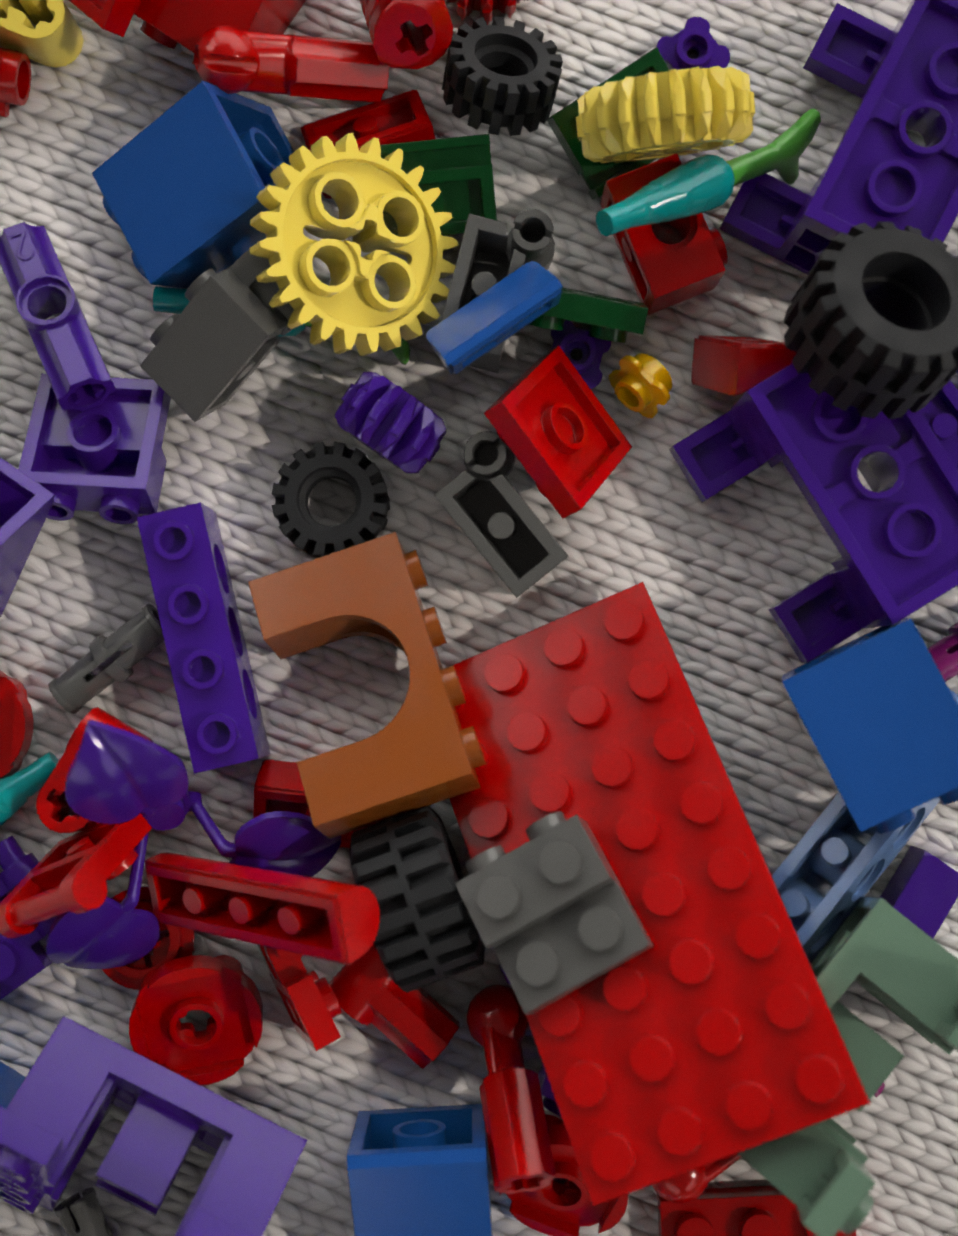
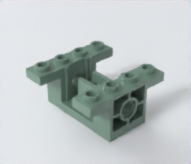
M863 897L810 965L870 1100L904 1055L838 1002V1000L855 981L931 1044H936L945 1053L950 1055L953 1050L958 1052V958L882 898ZM865 1106L857 1108V1110L861 1112ZM832 1118L737 1153L796 1205L802 1224L816 1236H835L839 1230L845 1235H850L861 1225L874 1204V1198L868 1193L876 1183L864 1165L868 1157L853 1145L856 1139Z

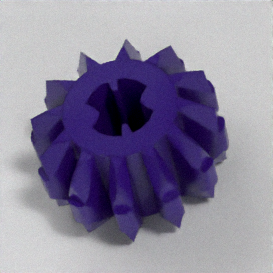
M363 372L355 384L351 383L341 398L343 402L334 414L340 428L397 468L411 474H418L427 461L431 462L441 447L440 442L447 432L443 419L436 415L432 409L425 406L399 385H395L376 372Z

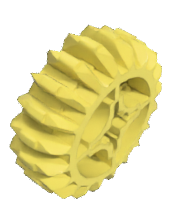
M698 66L683 70L672 69L658 73L649 72L646 75L625 77L623 80L606 82L603 86L592 87L577 99V138L581 141L582 154L592 162H636L657 160L675 153L681 156L709 150H719L721 147L734 146L736 143L743 142L753 132L755 99L754 92H751L750 78L748 74L733 67L721 68L720 66L700 68Z

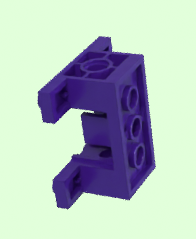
M912 0L893 31L837 3L803 69L862 98L836 151L809 194L767 173L743 182L719 230L807 275L831 240L841 232L848 234L852 226L866 223L874 229L878 221L893 222L897 229L904 230L908 225L921 230L922 236L931 241L936 237L944 242L958 215V0ZM906 131H917L923 136L925 147L913 143Z
M790 364L746 391L727 413L676 443L669 451L702 503L766 463H769L771 468L781 461L785 465L842 558L831 563L834 567L833 570L768 609L801 663H808L861 629L896 624L958 585V470L920 410L915 413L908 410L903 417L888 419L882 411L875 419L862 417L859 415L858 408L849 406L844 411L832 405L834 398L823 391L818 395L808 386L812 380L807 373L798 374L794 365ZM858 469L872 491L861 484L858 478Z
M63 1016L7 1109L0 1106V1199L33 1215L38 1205L53 1212L67 1188L70 1178L113 1104L129 1112V1115L95 1177L98 1180L95 1186L156 1216L193 1145L215 1157L175 1236H263L307 1143V1139Z

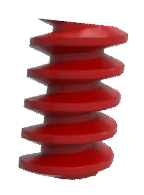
M360 0L378 60L391 68L417 70L432 65L445 54L452 42L454 26L444 0Z

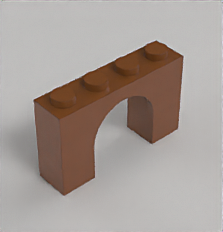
M396 532L248 582L263 639L280 659L353 636H370L383 639L398 647L408 658L410 670L408 692L399 712L386 727L364 740L297 762L313 825L316 829L331 839L481 788L475 768L486 765L485 758L474 727L462 729L455 706L466 703L454 665L442 668L436 647L447 644L435 606L424 610L418 593V589L427 587L428 582L417 550L405 553Z

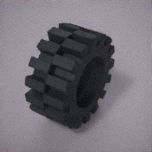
M482 17L473 20L472 28L466 23L458 27L457 35L453 33L452 42L449 45L442 90H444L443 99L446 105L453 104L452 113L458 119L468 114L467 125L476 130L481 123L490 125L488 133L499 135L501 127H507L509 135L516 136L521 134L522 126L530 133L538 129L539 122L545 124L549 118L550 111H552L563 61L561 54H556L557 46L552 40L542 43L543 32L535 28L532 32L527 33L524 31L526 23L515 20L513 27L505 26L504 17H493L492 25H488Z
M323 442L312 444L313 449L304 453L302 449L293 454L295 460L289 466L285 463L278 471L282 476L279 484L273 483L272 495L275 497V505H272L273 515L278 519L279 528L284 536L308 555L319 558L375 539L381 530H385L388 522L386 518L387 512L390 510L388 488L378 467L359 449H349L345 443L334 442V446H325ZM326 479H340L347 482L354 489L356 495V507L352 516L337 526L319 524L312 518L308 509L310 492L319 482Z

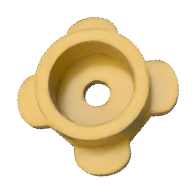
M639 353L634 357L625 355L619 361L621 369L613 370L609 374V382L614 388L617 398L625 407L634 412H639L646 418H653L658 413L657 405H665L670 400L669 392L673 386L671 376L657 359L648 354Z

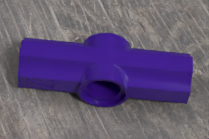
M25 222L3 229L0 237V265L15 298L17 311L31 336L60 407L63 410L75 409L84 412L104 404L108 395L116 391L47 230L44 226H31ZM61 314L54 319L46 320L52 315Z

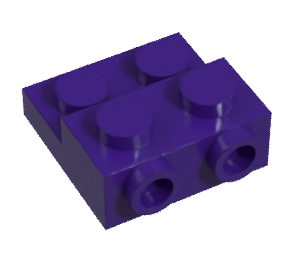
M41 373L18 470L55 494L54 502L46 518L65 521L74 517L75 510L99 512L102 518L112 523L132 524L137 521L139 514L157 513L167 462L162 450V443L171 397L154 380L111 377L116 391L108 395L104 404L81 412L75 409L63 410L58 403L47 374Z

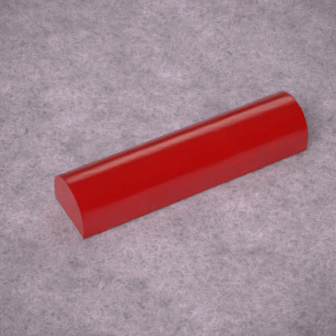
M169 852L160 853L145 860L153 912L160 923L347 965L362 957L370 949L377 936L380 923L379 904L374 893L364 886Z

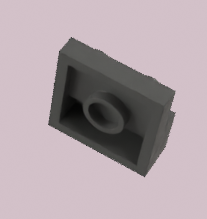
M554 812L537 820L525 830L530 840L529 842L507 854L502 846H496L479 853L465 865L470 875L455 883L485 947L494 950L525 1014H533L654 947L590 826L577 814L566 820L562 812Z

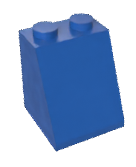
M201 81L93 171L92 175L104 196L102 201L106 212L120 226L133 250L131 254L132 261L140 274L151 285L187 289L196 278L208 269H213L216 273L221 272L232 266L252 246L266 239L267 234L256 230L250 225V219L260 212L269 211L256 197L268 185L276 186L269 174L283 162L290 165L288 156L294 153V150L271 107L236 93L227 94L216 85Z
M904 618L894 625L881 626L783 674L782 683L860 832L873 826L878 834L900 828L916 818L913 808L939 797L942 804L958 801V705L911 618Z
M482 1104L358 1112L347 1152V1172L355 1236H493L488 1146Z

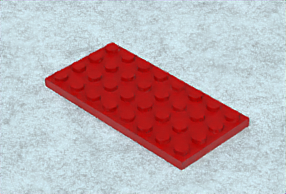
M641 582L454 664L466 703L455 706L462 729L474 727L486 765L475 768L481 788L450 798L470 859L496 846H502L507 854L529 842L530 840L525 830L537 820L551 813L562 812L566 820L577 814L590 826L654 947L533 1014H526L593 1206L870 1104L864 1086L644 583Z

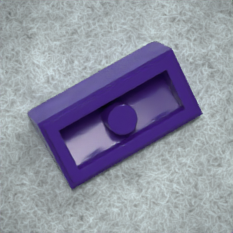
M911 845L880 898L933 939L958 898V872L929 852Z

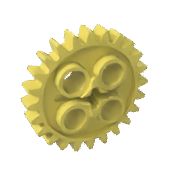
M347 133L336 142L335 146L328 136H323L311 145V151L304 145L288 156L290 165L283 162L269 174L276 186L268 185L256 197L269 211L260 212L250 219V225L253 228L267 234L266 239L259 241L250 248V254L269 259L270 267L256 276L257 282H276L280 289L272 297L269 305L271 308H275L289 303L294 310L287 326L290 329H294L306 322L311 323L310 343L313 345L324 342L333 335V348L336 354L350 351L354 344L360 356L377 352L378 346L386 352L402 346L401 338L408 341L421 336L423 332L420 323L427 324L440 317L433 303L441 302L448 297L449 289L439 279L454 274L455 270L453 263L443 259V252L457 246L458 240L441 235L440 226L453 218L450 212L435 213L431 206L441 193L439 187L423 192L418 184L423 176L424 168L420 165L408 173L401 170L403 150L400 148L384 159L381 158L379 138L376 137L362 145L360 150L353 133ZM322 192L330 195L336 202L339 209L338 219L330 216L325 210L321 199ZM383 211L388 212L395 219L398 231L397 236L386 227L383 220ZM305 228L308 233L322 238V240L317 241L307 238L303 233V229ZM350 236L353 237L352 242L345 240ZM361 251L366 253L371 252L365 255L364 257H360ZM395 252L404 255L407 258V262L397 256L390 255V253ZM313 257L321 259L327 265L331 278L329 286L322 283L316 277L313 270ZM375 274L382 276L389 287L388 300L378 293L375 286Z

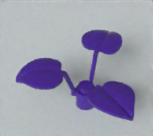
M94 720L88 721L79 750L67 773L65 783L66 800L69 807L81 817L98 823L120 824L134 819L141 813L152 829L163 831L179 826L184 821L186 814L193 812L220 855L232 858L229 863L313 877L329 863L341 845V835L329 839L314 827L312 817L289 811L263 813L240 827L235 834L234 843L227 841L203 806L201 793L188 790L187 770L179 756L134 733ZM149 832L134 848L138 853V857L131 865L128 891L121 903L107 897L104 903L97 909L82 914H75L69 911L57 916L50 927L46 940L47 957L51 962L55 964L63 963L68 967L79 969H110L131 964L143 958L154 948L159 939L160 930L157 917L149 911L134 909L140 897Z

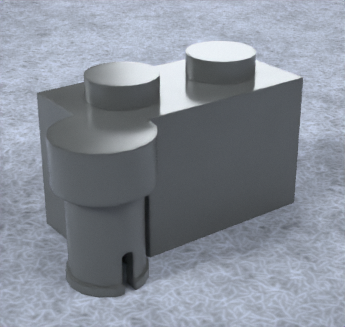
M528 209L521 212L515 217L513 222L515 226L508 236L507 223L469 214L441 322L527 262L535 261L546 270L549 269L554 257L555 242L552 237L554 226L546 213L536 209ZM506 340L469 366L498 373Z
M250 249L238 258L229 269L218 273L213 269H208L193 281L184 295L190 302L180 315L174 314L170 316L153 332L150 341L155 347L140 365L194 422L226 405L282 339L279 334L283 336L292 330L287 326L294 310L292 306L286 303L280 307L271 308L269 305L272 297L280 290L277 283L257 282L256 279L257 275L270 267L269 259L250 254Z
M479 432L471 436L464 448V464L468 472L465 470L434 496L517 598L569 557V555L508 481L507 476L511 473L515 464L514 453L500 439L496 432Z

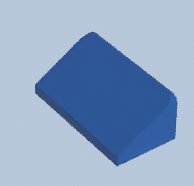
M535 261L527 262L431 328L426 333L427 341L450 375L452 373L456 375L559 304L563 286L557 277Z

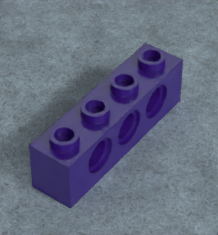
M200 502L137 517L194 774L270 755L216 512Z

